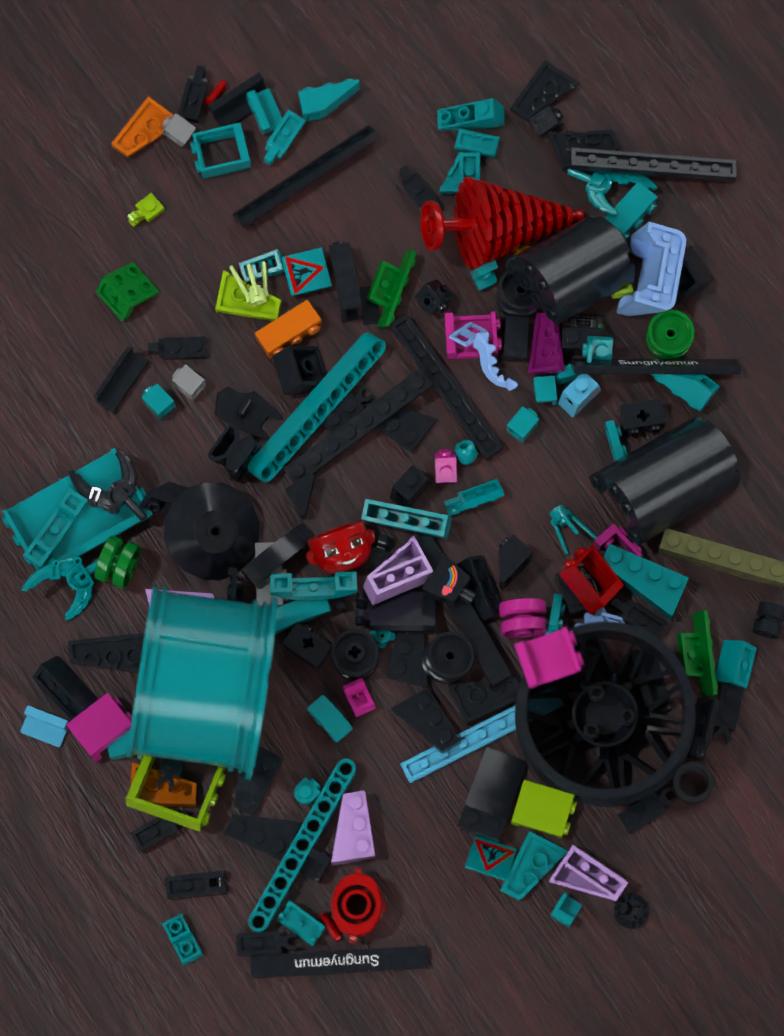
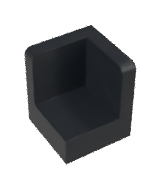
M312 848L301 870V874L319 884L332 860Z

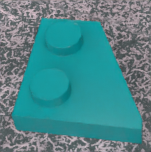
M459 152L453 167H451L447 174L445 182L440 187V194H456L459 191L458 186L460 182H463L465 177L480 180V153Z

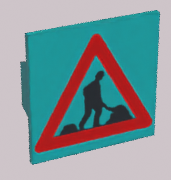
M322 247L281 257L291 296L317 292L320 289L332 286Z
M475 836L465 868L507 881L517 849Z

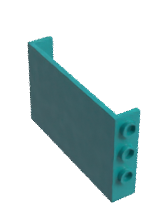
M111 449V452L75 471V474H79L89 486H96L103 489L104 492H108L110 486L115 481L121 480L122 477L120 463L115 455L116 449ZM69 475L8 510L4 509L2 511L4 516L1 519L7 528L12 527L15 533L12 535V538L17 547L22 545L25 551L28 549L70 488L79 493ZM136 486L137 492L131 498L140 507V503L146 496V493L142 487L138 489ZM87 501L43 566L48 565L51 558L64 560L72 555L81 557L106 543L111 535L118 536L144 520L140 521L125 504L120 508L118 514H110L104 511L103 508L90 507ZM141 508L147 515L144 520L153 516L151 511ZM24 557L28 566L33 564L36 571L40 569V567Z

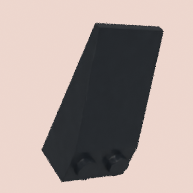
M486 747L457 829L499 843L527 761Z

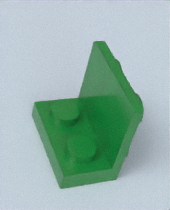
M133 262L104 276L96 290L99 297L122 322L129 318L136 305L152 298L159 292Z

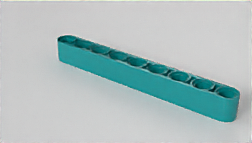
M364 333L251 459L248 464L249 473L263 482L272 480L382 356L386 349L385 342L371 333Z
M342 759L337 763L251 913L248 922L254 932H266L306 863L310 850L316 846L340 804L343 794L346 793L356 775V766L352 760ZM349 765L352 767V772L344 775L340 772L341 767ZM339 784L342 789L339 793L333 794L329 791L330 786ZM325 802L330 804L331 808L327 813L319 811L320 804ZM313 821L318 822L320 828L316 832H311L308 830L309 823ZM302 840L309 843V847L305 851L297 849V844ZM292 859L298 862L297 868L295 870H288L286 863ZM278 879H285L287 881V886L284 889L279 890L275 887V882ZM267 898H274L276 900L274 908L267 909L264 907V902ZM257 917L265 919V924L261 928L253 926V921Z

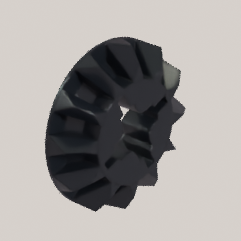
M634 893L625 894L615 903V919L625 928H638L648 919V903L640 895ZM627 902L632 907L640 906V908H638V910L635 912L636 920L631 914H626L623 916V914L626 913V911L628 910Z

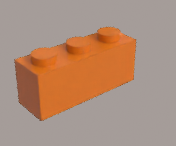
M307 299L255 332V338L270 359L284 348L298 345L302 342V338L308 334L313 335L317 333L322 326V321Z

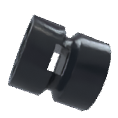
M759 602L756 613L759 618L755 619L752 632L761 637L779 639L782 629L779 623L784 621V607L772 602Z

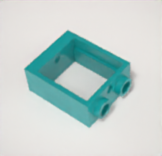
M241 122L192 134L194 140L190 142L192 153H197L198 160H195L197 173H202L203 179L251 168ZM235 137L240 160L205 167L200 145Z

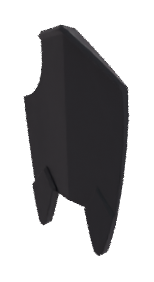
M226 387L217 393L215 415L228 424H235L240 430L265 440L269 439L267 434L260 428L267 417L282 420L281 415L255 391L241 393L231 387Z

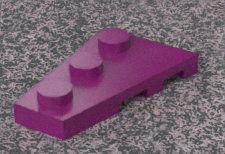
M545 312L536 313L528 374L535 376L564 372L559 324L555 325L552 320L547 318Z

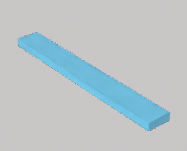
M552 686L540 693L557 692L555 686ZM561 698L530 699L529 711L545 716L564 706ZM515 706L459 733L457 736L461 744L443 754L432 747L400 763L409 783L411 784L515 731ZM529 717V723L536 720L534 718Z

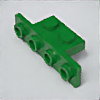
M413 249L404 253L399 268L386 261H381L366 300L384 308L377 325L379 328L388 327L394 321V311L402 300V290L407 285L409 271L416 262L415 255L417 251Z
M701 610L692 615L694 633H680L676 636L680 663L688 677H700L702 698H709L717 695L718 684L715 678V661L712 653L713 643L709 628L710 619L708 611Z

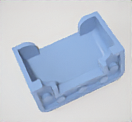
M648 222L631 235L629 249L634 256L643 259L637 291L633 293V296L626 295L620 299L617 308L618 314L636 316L668 311L675 305L686 247V237L681 231Z

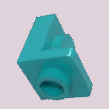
M495 260L470 272L478 290L497 283V278L493 270L498 268Z
M587 336V342L582 345V356L586 357L587 363H591L592 359L611 360L613 338Z

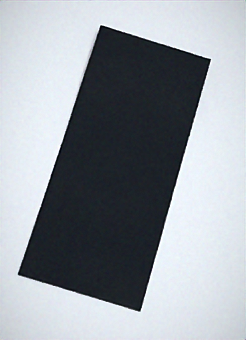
M371 286L359 287L363 325L378 324L380 320L378 305L366 300Z

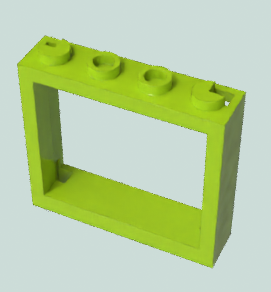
M144 755L126 796V806L200 832L202 826H207L210 818L208 811L210 806L214 807L218 798L216 791L218 786L222 787L226 778L224 771L226 767H217L196 819L139 799L156 758Z

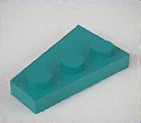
M529 831L511 866L507 881L504 880L499 891L520 901L568 851Z

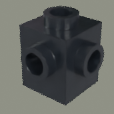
M438 279L427 282L415 295V298L429 315L443 313L448 309V303L453 299L448 289Z

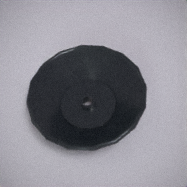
M203 482L187 488L172 502L164 521V541L170 557L183 571L200 579H221L229 576L228 568H237L239 571L251 560L255 551V543H259L260 522L253 504L240 490L225 483ZM214 527L218 529V533L216 535H213L211 533V530Z

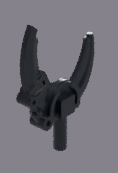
M120 448L116 450L115 455L120 463L122 477L121 480L115 481L110 486L108 492H104L103 489L96 486H89L79 474H75L74 470L68 471L74 487L83 497L88 499L90 507H99L110 514H118L120 508L125 504L140 521L147 517L131 498L137 492L135 488L137 484L136 468L129 456Z

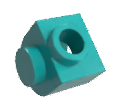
M305 777L296 786L294 791L297 802L304 806L313 804L321 793L319 791L321 786L313 778L309 781Z

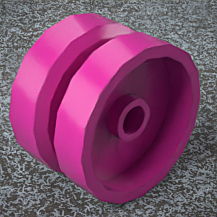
M525 598L509 600L499 604L500 617L506 619L500 623L501 636L527 638L548 633L547 620L542 618L546 614L545 600Z

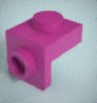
M442 449L434 453L436 483L457 482L455 452H451L449 449Z
M363 678L351 681L343 686L347 700L356 717L376 709Z

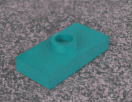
M459 128L454 150L480 153V156L495 159L499 137Z

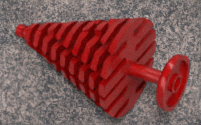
M465 177L458 186L459 191L456 192L455 201L457 206L454 205V218L444 219L439 204L433 200H428L424 202L421 209L420 228L423 243L429 251L440 249L444 239V231H455L458 249L465 265L470 269H476L483 266V263H490L494 259L504 257V255L526 247L530 243L533 244L541 237L544 239L551 232L554 234L561 230V227L565 229L571 226L573 221L578 222L584 219L585 215L581 209L572 211L570 206L564 204L560 206L559 203L554 201L549 203V201L543 198H537L530 194L526 195L519 191L514 192L507 188H501L499 185L489 184L472 177Z

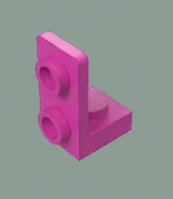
M612 524L594 540L593 545L600 551L603 547L607 549L609 544L615 542L613 538H616L628 552L642 557L641 548L635 542L631 543L627 539V533L620 526L616 527Z

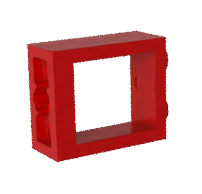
M593 544L586 549L582 546L573 553L575 557L568 559L563 564L565 568L559 573L590 614L603 608L624 586ZM581 562L602 588L598 594L577 568Z

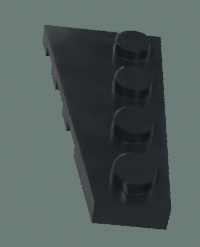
M145 633L68 641L70 664L139 673Z

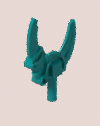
M570 168L567 173L586 182L585 190L588 193L590 203L599 211L611 216H617V210L607 202L604 195L611 189L612 182L618 181V184H628V182L637 183L639 181L646 188L652 189V191L657 190V186L643 175L594 172L591 176L580 170H570Z
M72 555L64 560L51 558L48 565L35 571L26 580L21 590L27 592L28 589H33L38 583L48 578L55 580L60 579V576L66 577L68 585L73 590H76L75 599L69 610L64 614L66 616L64 617L65 620L68 621L80 614L88 605V601L91 600L94 582L90 575L95 572L98 559L84 568L81 564L82 559L77 555Z

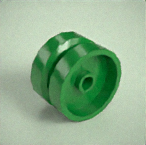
M678 310L659 312L652 318L646 333L648 351L657 359H681L687 354L694 339V326L688 316Z
M111 535L99 556L95 570V579L107 583L112 578L114 587L126 589L139 560L140 545L129 542L124 546L121 538Z

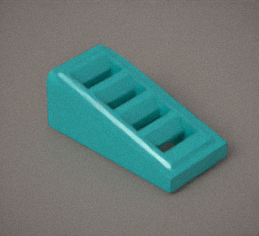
M274 250L239 263L244 281L247 283L251 282L247 264H251L255 281L262 279L263 261H267L269 265L267 277L285 272L281 259L283 257L282 253L279 250ZM273 259H276V267H274ZM258 263H259L260 269H261V272H260V273H258V270H257V267H256V264H258Z

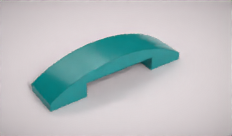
M70 488L38 536L25 551L23 557L41 568L67 533L88 499Z
M335 572V577L292 578V574H270V595L293 600H326L357 592L356 572Z

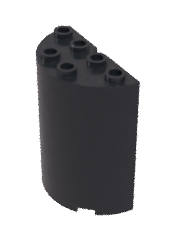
M592 215L511 257L505 264L509 273L515 276L521 287L526 289V291H532L533 301L543 309L547 318L552 320L555 325L564 322L634 282L635 266L634 263L630 262L627 254L631 251L621 233L605 218L601 216L596 218Z

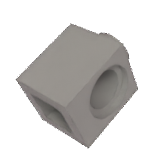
M176 113L173 117L168 116L162 124L165 128L161 133L182 147L196 127Z
M186 364L182 369L178 368L172 376L173 386L192 401L206 387L205 380Z

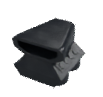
M230 423L208 452V458L217 464L226 466L230 480L238 482L247 472L251 459L259 452V443L252 438V435L240 440L239 428L235 424Z

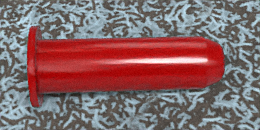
M225 80L220 81L209 97L204 99V102L209 105L217 100L226 88L227 82Z
M325 911L316 919L319 918L333 940L338 941L341 939V934L327 916V911Z

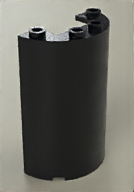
M692 417L590 475L589 478L592 486L600 494H603L608 488L611 496L619 502L623 513L631 519V522L626 527L628 537L639 546L737 489L740 482V471L735 468L734 463L738 462L722 432L710 421L703 422L701 417Z

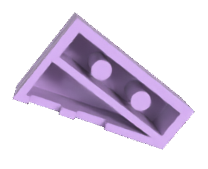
M413 536L387 561L385 560L367 576L363 588L372 605L425 584L434 571L416 538Z
M365 791L343 794L331 862L332 866L375 859Z
M572 845L549 882L614 901L618 899L629 882L575 845Z

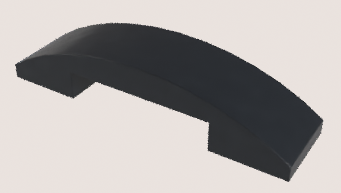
M301 523L259 554L241 570V573L255 588L299 551L304 550L308 546L307 540L314 537V535L304 523Z

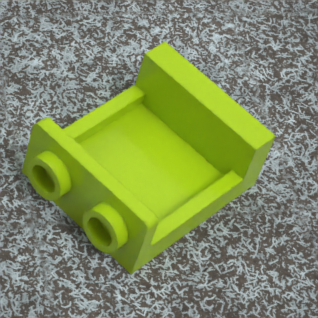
M524 780L511 825L518 827L521 825L562 839L563 834H568L571 824L567 822L569 813L574 814L577 802L573 801V794Z

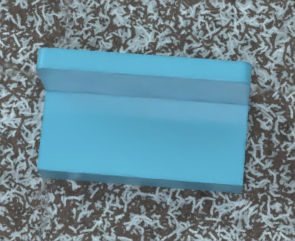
M27 705L24 712L26 718L20 732L60 748L68 731L66 724L69 722Z

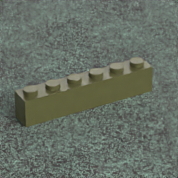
M667 529L663 533L658 551L660 555L782 589L784 586L783 561L671 529Z

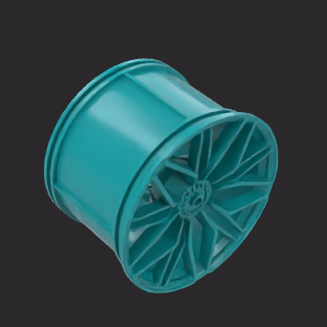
M153 585L127 753L128 758H132V754H138L137 759H142V755L228 767V772H233V769L236 768L238 773H245V780H251L265 707L268 672L270 671L278 606L276 597H271L269 604L263 601L262 605H258V600H253L252 604L168 592L167 587H163L161 591L157 590V585Z

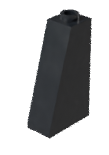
M344 241L334 242L333 245H329V253L342 323L363 319L350 243H345Z

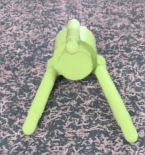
M265 261L262 262L263 288H261V285L256 284L251 264H247L252 284L249 292L232 265L229 267L244 293L247 303L250 302L252 306L267 302L266 297H269V293L267 290Z

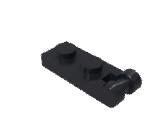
M222 870L165 877L167 900L229 893L228 886L225 884L227 872ZM211 879H216L217 887H210Z

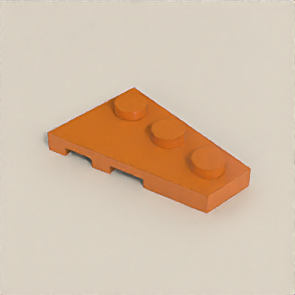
M148 96L111 143V146L128 158L164 135L161 133L165 128L162 124L168 116L173 117L174 115Z
M133 762L131 771V784L139 768V764ZM150 770L139 799L162 807H196V783L182 778L180 780L174 778V790L172 792H169V783H163L161 789H158V780L164 775L159 774L157 770Z

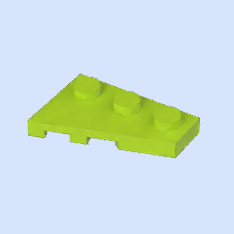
M223 270L215 310L220 313L274 321L279 317L281 300L269 294V297H266L267 302L252 306L250 302L247 303L245 295L236 279L230 273ZM242 280L244 286L249 292V288L251 287V285L247 284V282Z

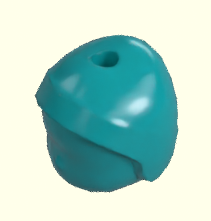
M463 440L455 446L456 457L463 465L471 464L478 456L475 445L471 440Z

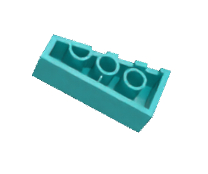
M609 544L603 558L624 586L670 621L689 578Z

